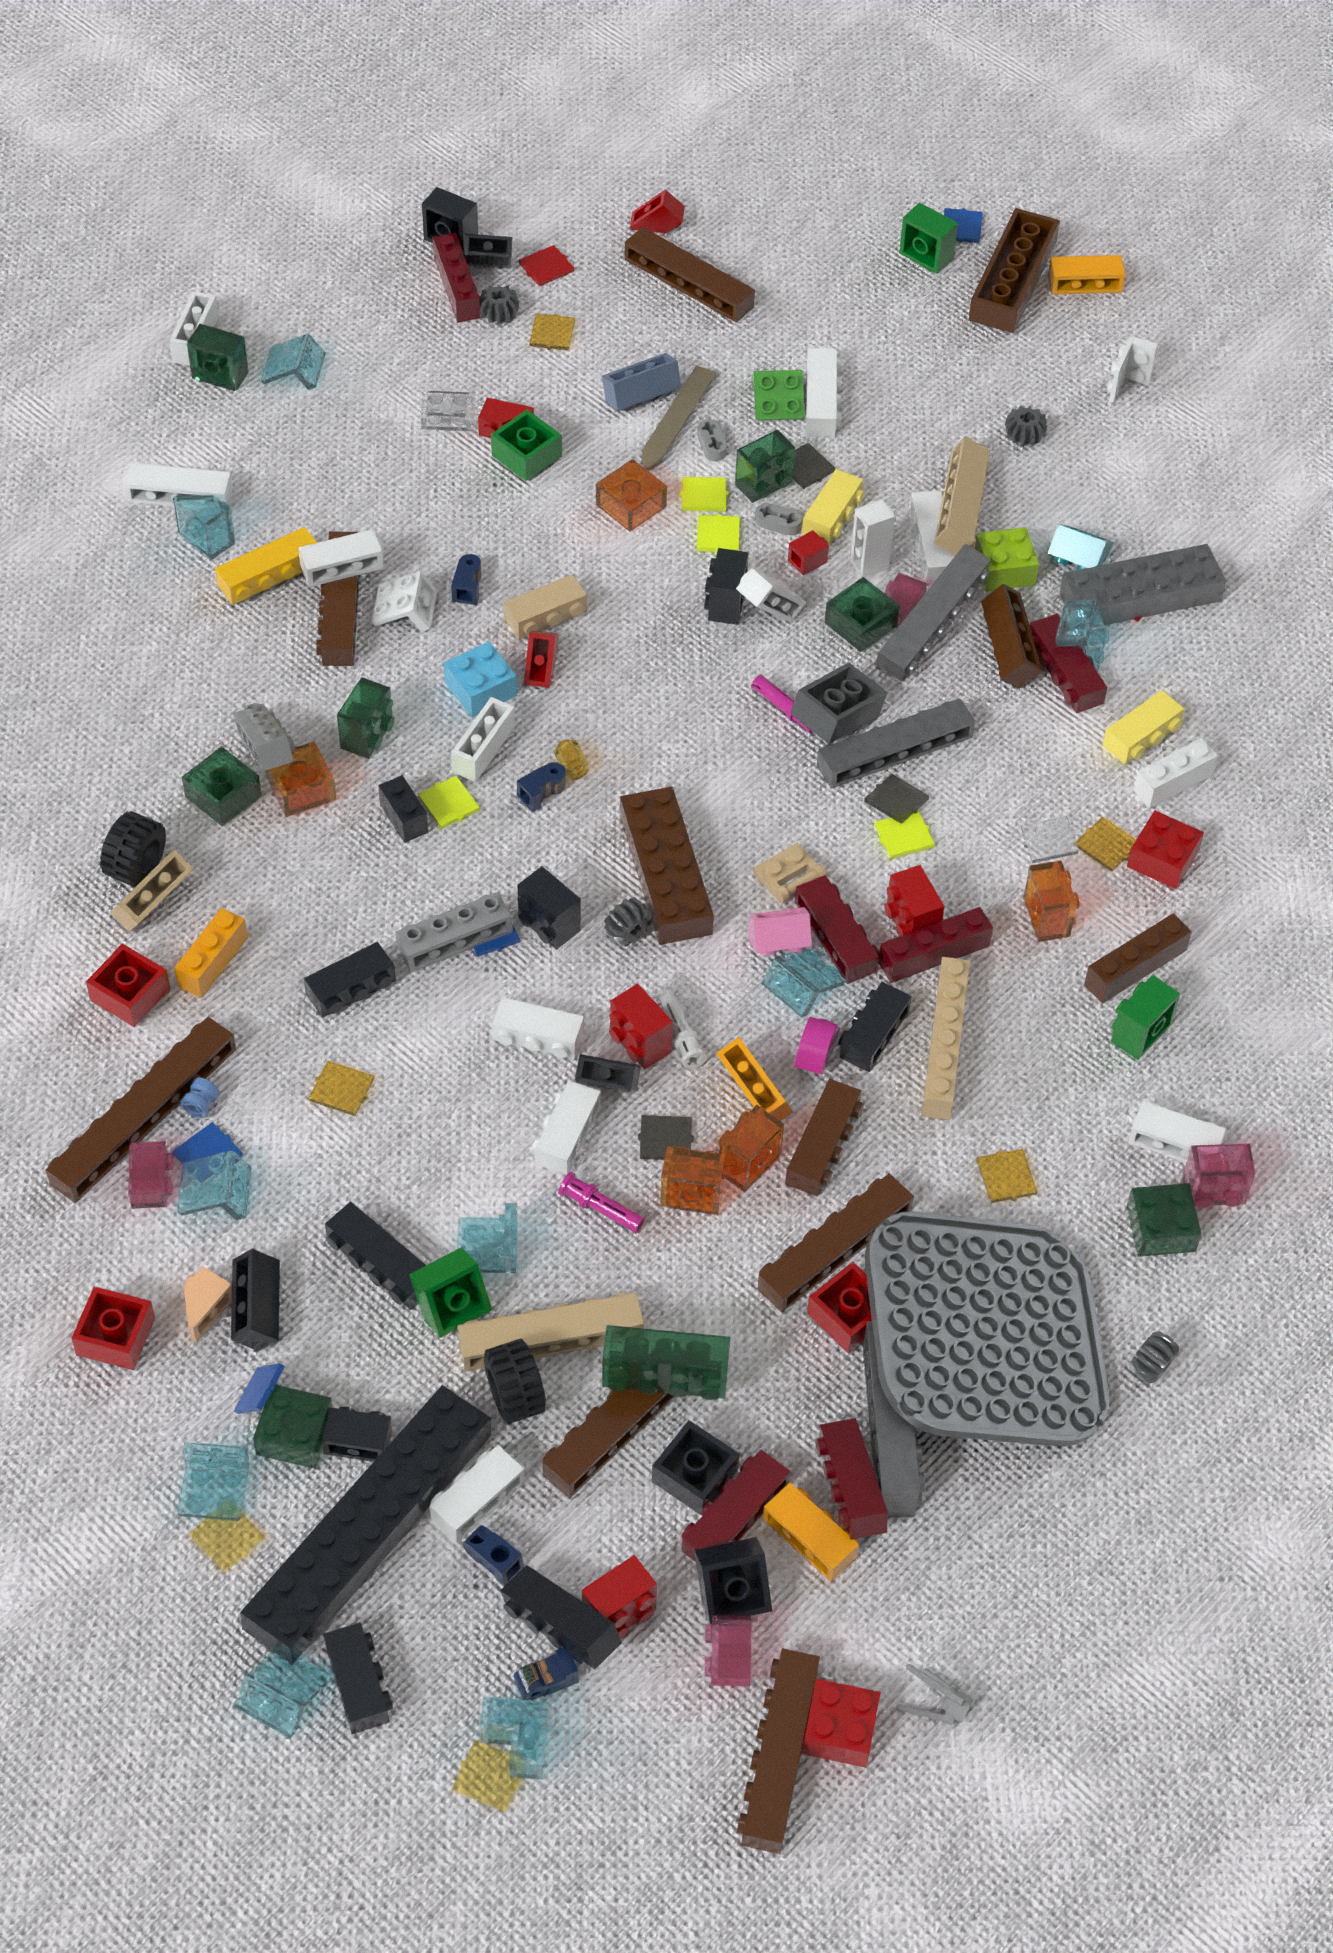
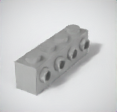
M253 703L247 705L244 710L233 713L239 736L262 771L293 762L291 753L295 751L293 740L290 735L288 736L285 727L281 726L279 719H276L273 710L268 711L264 703Z
M495 892L490 895H484L465 905L456 906L442 914L433 915L414 925L403 927L395 932L397 946L410 972H414L472 949L474 946L512 933V917L500 894Z

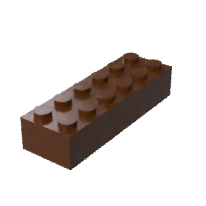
M1018 208L1014 209L971 298L968 321L1010 333L1015 332L1055 247L1060 220Z
M673 786L620 796L621 823L647 907L652 914L651 921L659 945L713 935L714 914Z

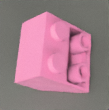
M803 907L749 914L748 940L755 952L763 956L775 955L778 950L788 949V952L804 951L805 947L812 946L809 913Z

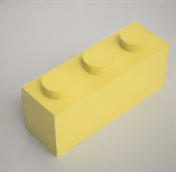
M835 469L803 517L802 536L814 530L827 541L828 545L831 544L835 537L838 538L842 532L844 522L851 519L856 504L860 505L864 498L865 491L862 490L863 479Z
M1161 690L1108 727L1105 732L1103 747L1126 765L1131 760L1140 758L1145 750L1152 745L1157 746L1170 732L1175 733L1183 724L1182 718L1185 708Z

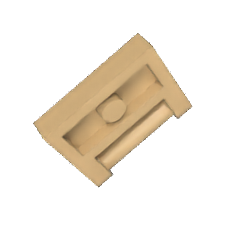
M798 842L755 866L753 871L756 878L781 904L788 901L790 896L796 893V886L824 875L827 876L825 868L821 864H817ZM808 871L807 874H805V875H803L802 877L796 879L795 881L791 882L790 884H788V885H786V886H782L784 883H786V882L790 881L791 879L797 877L798 875L802 874L803 872Z

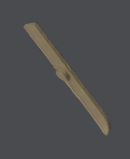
M696 365L646 443L642 452L643 469L650 470L666 455L715 378V371Z

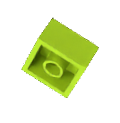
M1026 527L977 533L974 549L991 559L988 568L991 572L983 583L986 592L994 591L1001 584L1011 588L1033 586L1036 584L1039 563Z

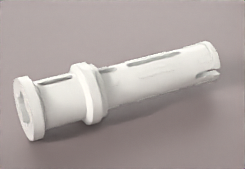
M672 989L665 990L659 994L658 999L665 1013L673 1021L674 1045L681 1052L683 1066L687 1069L697 1068L705 1063L707 1055L698 1044V1034L690 1029L677 999L676 992Z

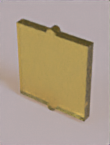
M536 313L529 346L547 348V350L559 349L569 351L575 318L558 316V314Z
M1102 817L1091 828H1086L1085 834L1075 842L1074 846L1112 872L1123 861H1128L1131 847L1136 840Z
M327 1061L320 1077L315 1078L316 1084L309 1096V1101L356 1116L363 1100L368 1098L367 1092L374 1080V1075Z
M1023 1149L1008 1152L999 1150L997 1154L977 1157L976 1161L990 1203L1005 1200L1016 1201L1017 1198L1037 1195L1038 1191Z
M229 1500L213 1514H207L205 1516L206 1519L189 1533V1537L225 1573L242 1558H248V1553L265 1539L264 1535Z
M474 1740L465 1761L460 1762L461 1770L452 1790L505 1812L514 1792L520 1788L519 1781L527 1761Z

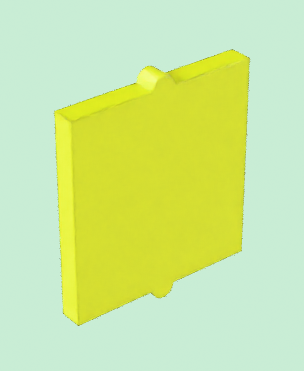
M682 477V490L680 491L682 511H726V498H728L726 478Z
M721 514L716 516L698 515L697 551L715 552L716 554L718 548L739 551L740 516H721Z
M457 776L441 783L436 782L433 787L418 793V798L441 829L457 821L463 822L464 818L480 811L479 805Z
M919 810L874 822L880 837L879 843L884 845L890 859L935 847V843L929 833V826L925 825Z

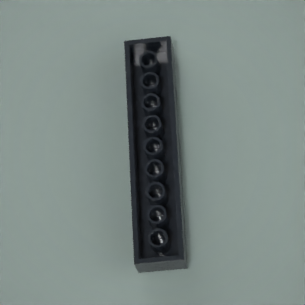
M441 1385L240 1612L242 1630L293 1665L431 1505L432 1499L439 1492L446 1489L491 1437V1417Z

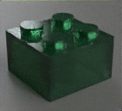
M203 324L198 325L187 341L192 379L236 392L249 373L244 336Z
M777 429L737 449L736 487L754 503L793 483L795 446Z
M862 577L826 602L824 623L859 652H862L898 626L900 605L865 577Z
M363 677L360 678L337 713L340 749L369 759L374 750L377 751L380 748L383 736L387 731H391L395 721V717L392 715L393 700L391 699L390 687Z
M222 746L182 776L185 798L221 826H224L262 796L259 775Z
M1190 1183L1131 1188L1127 1210L1138 1257L1196 1252L1202 1234Z
M275 1385V1389L271 1392L264 1405L253 1437L256 1455L316 1469L323 1449L322 1437L329 1408H333L332 1398Z

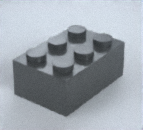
M848 662L799 689L790 714L817 734L822 740L830 744L878 717L888 692Z

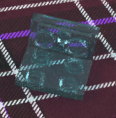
M309 333L300 337H294L281 344H275L269 350L261 382L267 384L295 374L297 379L308 390L316 388L326 353Z
M1096 600L1065 601L1055 637L1057 646H1083L1087 658L1098 672L1100 663L1104 661V646L1109 642V631L1103 624V612L1098 609Z
M805 948L801 952H790L775 957L761 984L796 1014L804 1017L808 1015L819 993L843 986L846 980L839 975L837 969L822 961L815 951Z
M233 1150L184 1162L182 1165L177 1213L183 1216L221 1207L235 1220L246 1218L252 1167Z
M505 1203V1214H499V1218L461 1217L458 1219L457 1249L462 1247L478 1263L481 1273H516L517 1203Z
M184 1442L182 1455L185 1472L177 1509L178 1515L239 1521L250 1468L247 1447Z
M271 1651L244 1677L235 1708L291 1739L298 1730L304 1707L329 1683L331 1676L301 1658H298L291 1665L288 1661H285Z

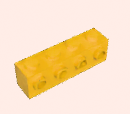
M302 527L216 567L217 586L232 605L246 600L263 590H267L302 573L298 548L315 544L317 541L305 527Z

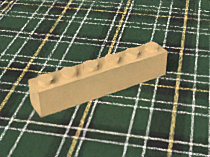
M964 436L951 452L934 544L954 556L965 543L972 548L976 543L975 532L979 527L977 520L982 510L980 503L985 494L983 486L987 481L985 475L990 465L988 461L990 450L967 436Z
M942 957L921 1117L950 1120L970 960Z
M618 1293L613 1297L605 1299L591 1298L583 1303L572 1305L559 1304L550 1309H531L523 1314L512 1316L499 1315L490 1320H471L463 1325H457L458 1341L465 1372L485 1368L484 1353L486 1349L520 1338L529 1346L534 1359L644 1339V1322L637 1293Z

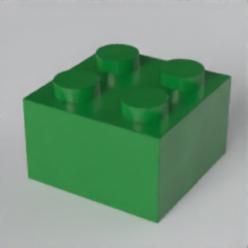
M919 202L903 217L899 254L938 274L954 259L958 223Z
M526 409L491 434L492 456L523 480L528 481L562 457V435Z
M1154 975L1146 982L1141 981L1135 987L1132 996L1128 1000L1126 998L1123 999L1116 1008L1117 1018L1111 1027L1113 1029L1111 1042L1139 1060L1172 1025L1180 993Z
M462 1247L409 1274L423 1319L439 1338L456 1330L457 1325H463L492 1311L479 1265Z

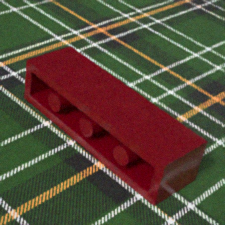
M456 233L433 237L434 260L457 323L480 319V297Z
M1058 613L1031 622L1030 629L1040 664L1043 668L1046 667L1051 675L1053 684L1062 691L1066 703L1072 706L1076 714L1104 704L1107 692L1106 684Z
M826 875L796 886L795 904L798 908L805 907L808 911L811 929L845 982L850 984L876 973L878 960H880L879 951L874 944L871 945L868 941L864 927L861 924H857L853 918L851 907L847 903L844 904L840 898L837 886L834 883L831 884Z
M977 907L881 943L880 960H878V963L890 983H894L941 965L942 957L958 959L990 947L993 926L981 907Z
M856 1418L820 1424V1438H815L818 1456H823L825 1460L823 1461L826 1480L831 1479L833 1484L830 1485L831 1497L834 1504L839 1503L838 1517L841 1527L847 1528L850 1540L887 1533L888 1512Z
M760 1450L754 1457L749 1456L743 1462L739 1475L735 1479L729 1478L723 1485L716 1501L710 1500L701 1512L702 1517L696 1524L691 1522L685 1528L681 1535L682 1552L696 1562L694 1552L696 1549L741 1540L763 1515L764 1506L789 1484L790 1470L763 1450Z

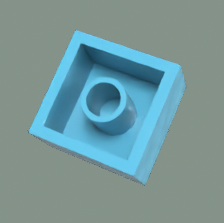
M486 642L444 662L445 684L471 717L480 713L490 697L506 702L517 696V675L490 642Z

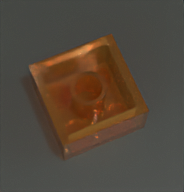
M631 459L596 483V505L631 532L667 507V486L634 459Z
M315 741L295 747V751L291 752L293 762L266 770L267 780L285 817L337 800L334 778Z
M1062 860L1029 865L1023 899L1038 942L1070 937L1072 926L1076 924L1075 913L1076 909H1079L1080 906L1079 897L1076 892L1073 893L1071 875L1068 870L1065 871Z
M758 1105L750 1112L745 1111L738 1119L737 1125L731 1131H725L718 1141V1174L745 1193L781 1155L784 1123Z
M667 1146L661 1175L660 1207L718 1215L724 1186L726 1155L718 1154L714 1151L690 1150L683 1146Z

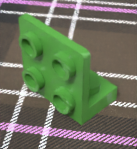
M803 370L753 372L751 380L752 388H754L755 419L757 421L804 419Z

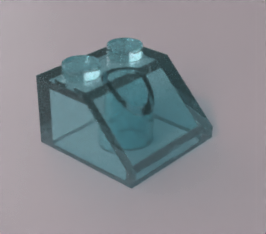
M176 495L173 498L178 533L213 560L235 544L234 527L231 517L232 510L226 502H221L213 495Z

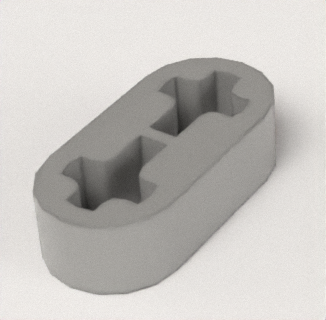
M712 419L702 420L698 425V439L704 455L711 461L723 460L727 454V442L719 423Z
M770 503L761 504L756 508L755 521L758 526L785 535H796L801 531L802 516L799 512Z

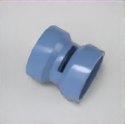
M195 1078L190 1086L191 1092L185 1094L180 1104L190 1115L197 1118H205L210 1110L209 1104L215 1102L220 1091L209 1080Z

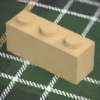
M573 574L504 602V620L518 640L529 636V632L533 630L542 631L587 612V594Z
M174 849L110 913L130 932L194 868Z

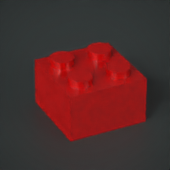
M1154 810L1131 847L1127 867L1177 889L1199 853L1204 832Z
M921 865L890 875L889 887L886 889L887 903L884 904L887 917L895 922L898 936L943 920L945 906Z
M123 943L86 981L91 1002L134 1028L170 990L167 969Z
M638 983L610 1000V1036L617 1044L621 1043L634 1063L638 1062L645 1070L672 1053L673 1021Z
M853 1261L809 1296L807 1314L848 1354L864 1342L867 1321H872L867 1276Z
M94 1286L71 1338L76 1356L134 1370L155 1321L152 1302Z
M634 1554L583 1588L582 1602L614 1622L621 1639L627 1634L631 1626L637 1622L640 1624L644 1623L654 1615L657 1603V1583Z
M816 1678L802 1754L867 1768L881 1692Z

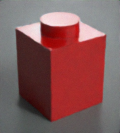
M812 530L789 543L788 561L804 576L827 563L829 545L823 537H820Z

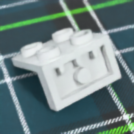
M1130 335L1127 344L1121 345L1118 353L1119 361L1114 360L1110 374L1114 375V377L1110 379L1107 392L1110 393L1109 402L1114 403L1125 379L1149 385L1158 348L1157 343Z
M421 571L379 585L371 624L378 626L408 616L410 621L422 632L429 630L438 593L437 588Z

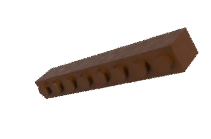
M209 1016L201 1023L196 1024L186 1038L181 1042H177L169 1054L162 1060L154 1063L151 1070L142 1079L135 1081L122 1098L115 1100L110 1109L101 1118L95 1119L82 1136L75 1138L64 1153L59 1157H55L49 1163L48 1168L45 1169L49 1184L76 1204L180 1104L185 1094L191 1092L190 1086L195 1078L206 1079L236 1051L234 1034Z

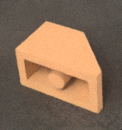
M203 1266L196 1274H191L184 1285L191 1339L196 1343L232 1302L231 1283Z

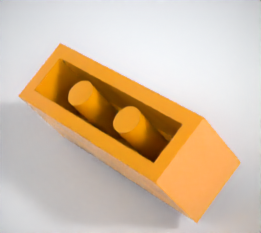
M1122 256L1051 257L1048 271L1051 294L1122 293L1125 280Z
M223 908L218 911L174 967L179 988L200 998L205 995L248 939L244 918Z
M737 1037L716 1053L770 1129L793 1113L790 1106L740 1037Z
M790 1482L764 1506L763 1521L830 1582L857 1558L859 1549L857 1539L850 1540L847 1529L843 1530L835 1523L833 1516L826 1509L818 1508L804 1489H797Z

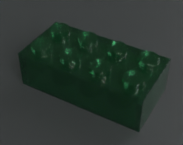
M606 1325L602 1357V1387H607L613 1391L628 1389L639 1390L644 1394L659 1392L670 1393L675 1397L690 1395L701 1396L706 1400L725 1399L731 1337Z

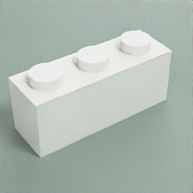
M192 292L169 340L172 363L196 367L219 318L215 295Z
M883 499L855 509L850 562L862 579L889 569L896 515Z
M373 529L298 548L300 566L309 587L384 569L382 549Z
M753 568L743 575L740 584L736 588L756 607L790 623L807 603L786 584Z
M490 697L451 752L453 773L474 782L478 780L515 728L514 706Z
M1201 738L1138 770L1133 791L1150 809L1212 777L1218 755Z
M501 997L492 1022L493 1040L504 1045L512 1044L525 1047L530 1051L550 1053L559 1058L575 1059L584 1033V1016L505 997Z
M568 1080L564 1090L560 1089L554 1103L556 1107L553 1113H547L543 1124L544 1131L541 1136H536L532 1145V1151L535 1152L536 1165L564 1175L569 1173L601 1107V1091Z
M1142 1100L1128 1143L1212 1172L1226 1129L1219 1127L1213 1122H1205L1190 1117L1186 1113L1175 1112L1163 1108L1159 1104L1148 1103Z
M499 1445L491 1451H485L480 1455L475 1466L469 1471L461 1472L446 1492L441 1491L432 1499L430 1505L431 1520L452 1540L458 1543L525 1483L524 1468Z

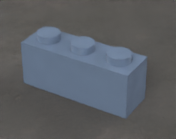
M667 353L602 375L605 401L617 411L627 410L634 404L649 402L651 398L659 395H668L673 390L681 388L678 360Z

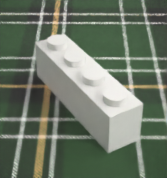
M808 348L805 436L835 437L836 427L841 426V412H837V409H841V394H837V391H841V377L837 376V374H841V359H837V349Z
M130 463L124 484L127 502L225 512L228 510L233 490L230 472Z
M941 490L911 492L909 512L926 585L933 584L955 557L934 544L943 497Z

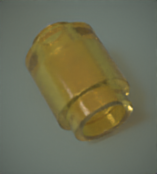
M569 739L561 741L555 748L554 755L558 763L565 767L566 776L572 780L584 777L588 772V761L578 741Z

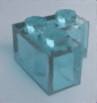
M483 1697L479 1727L480 1742L511 1745L509 1759L510 1777L543 1780L549 1723V1702Z

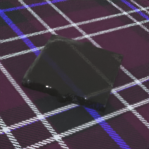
M809 443L796 450H790L789 454L776 460V464L803 489L816 482H822L823 478L832 474L836 469Z
M891 774L881 784H876V788L864 798V802L902 824L913 813H918V809L929 800V795Z
M641 1115V1133L638 1134L640 1159L691 1161V1143L694 1142V1136L691 1135L692 1117Z

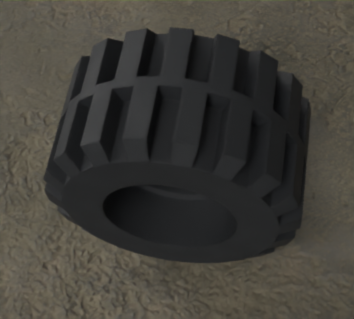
M127 811L121 815L110 828L102 846L100 867L103 874L136 887L161 861L166 843V830L163 824L133 811Z
M520 1338L486 1349L484 1353L485 1371L492 1396L501 1417L508 1424L544 1413L546 1397L534 1356L524 1340Z

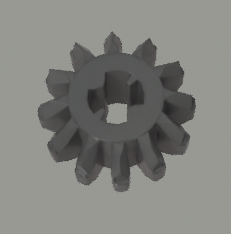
M500 284L497 287L489 285L488 290H482V294L479 296L482 318H487L489 323L497 321L499 325L500 321L508 323L510 318L516 317L519 300L516 291L510 290L509 285L501 287Z
M1020 405L1018 409H1012L1005 421L1006 436L1012 439V443L1020 442L1021 446L1024 443H1028L1030 446H1033L1035 442L1040 443L1047 431L1046 415L1041 414L1040 409L1033 410L1031 405L1028 408Z
M635 897L629 900L624 899L621 904H616V907L609 911L610 915L604 920L606 923L604 928L607 934L621 945L631 944L636 938H640L642 933L647 932V927L652 923V914L647 906Z
M1160 1331L1153 1332L1132 1358L1130 1369L1141 1380L1149 1384L1154 1383L1162 1376L1177 1356L1179 1345L1167 1334L1165 1335Z

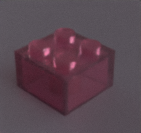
M1250 1144L1191 1145L1182 1175L1187 1206L1206 1208L1211 1205L1235 1207L1245 1204L1255 1177Z

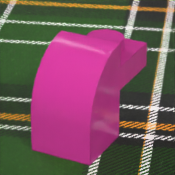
M810 1016L799 1044L794 1067L822 1074L827 1067L832 1045L838 1038L840 1027L837 1026L838 1024H834L827 1019H817Z

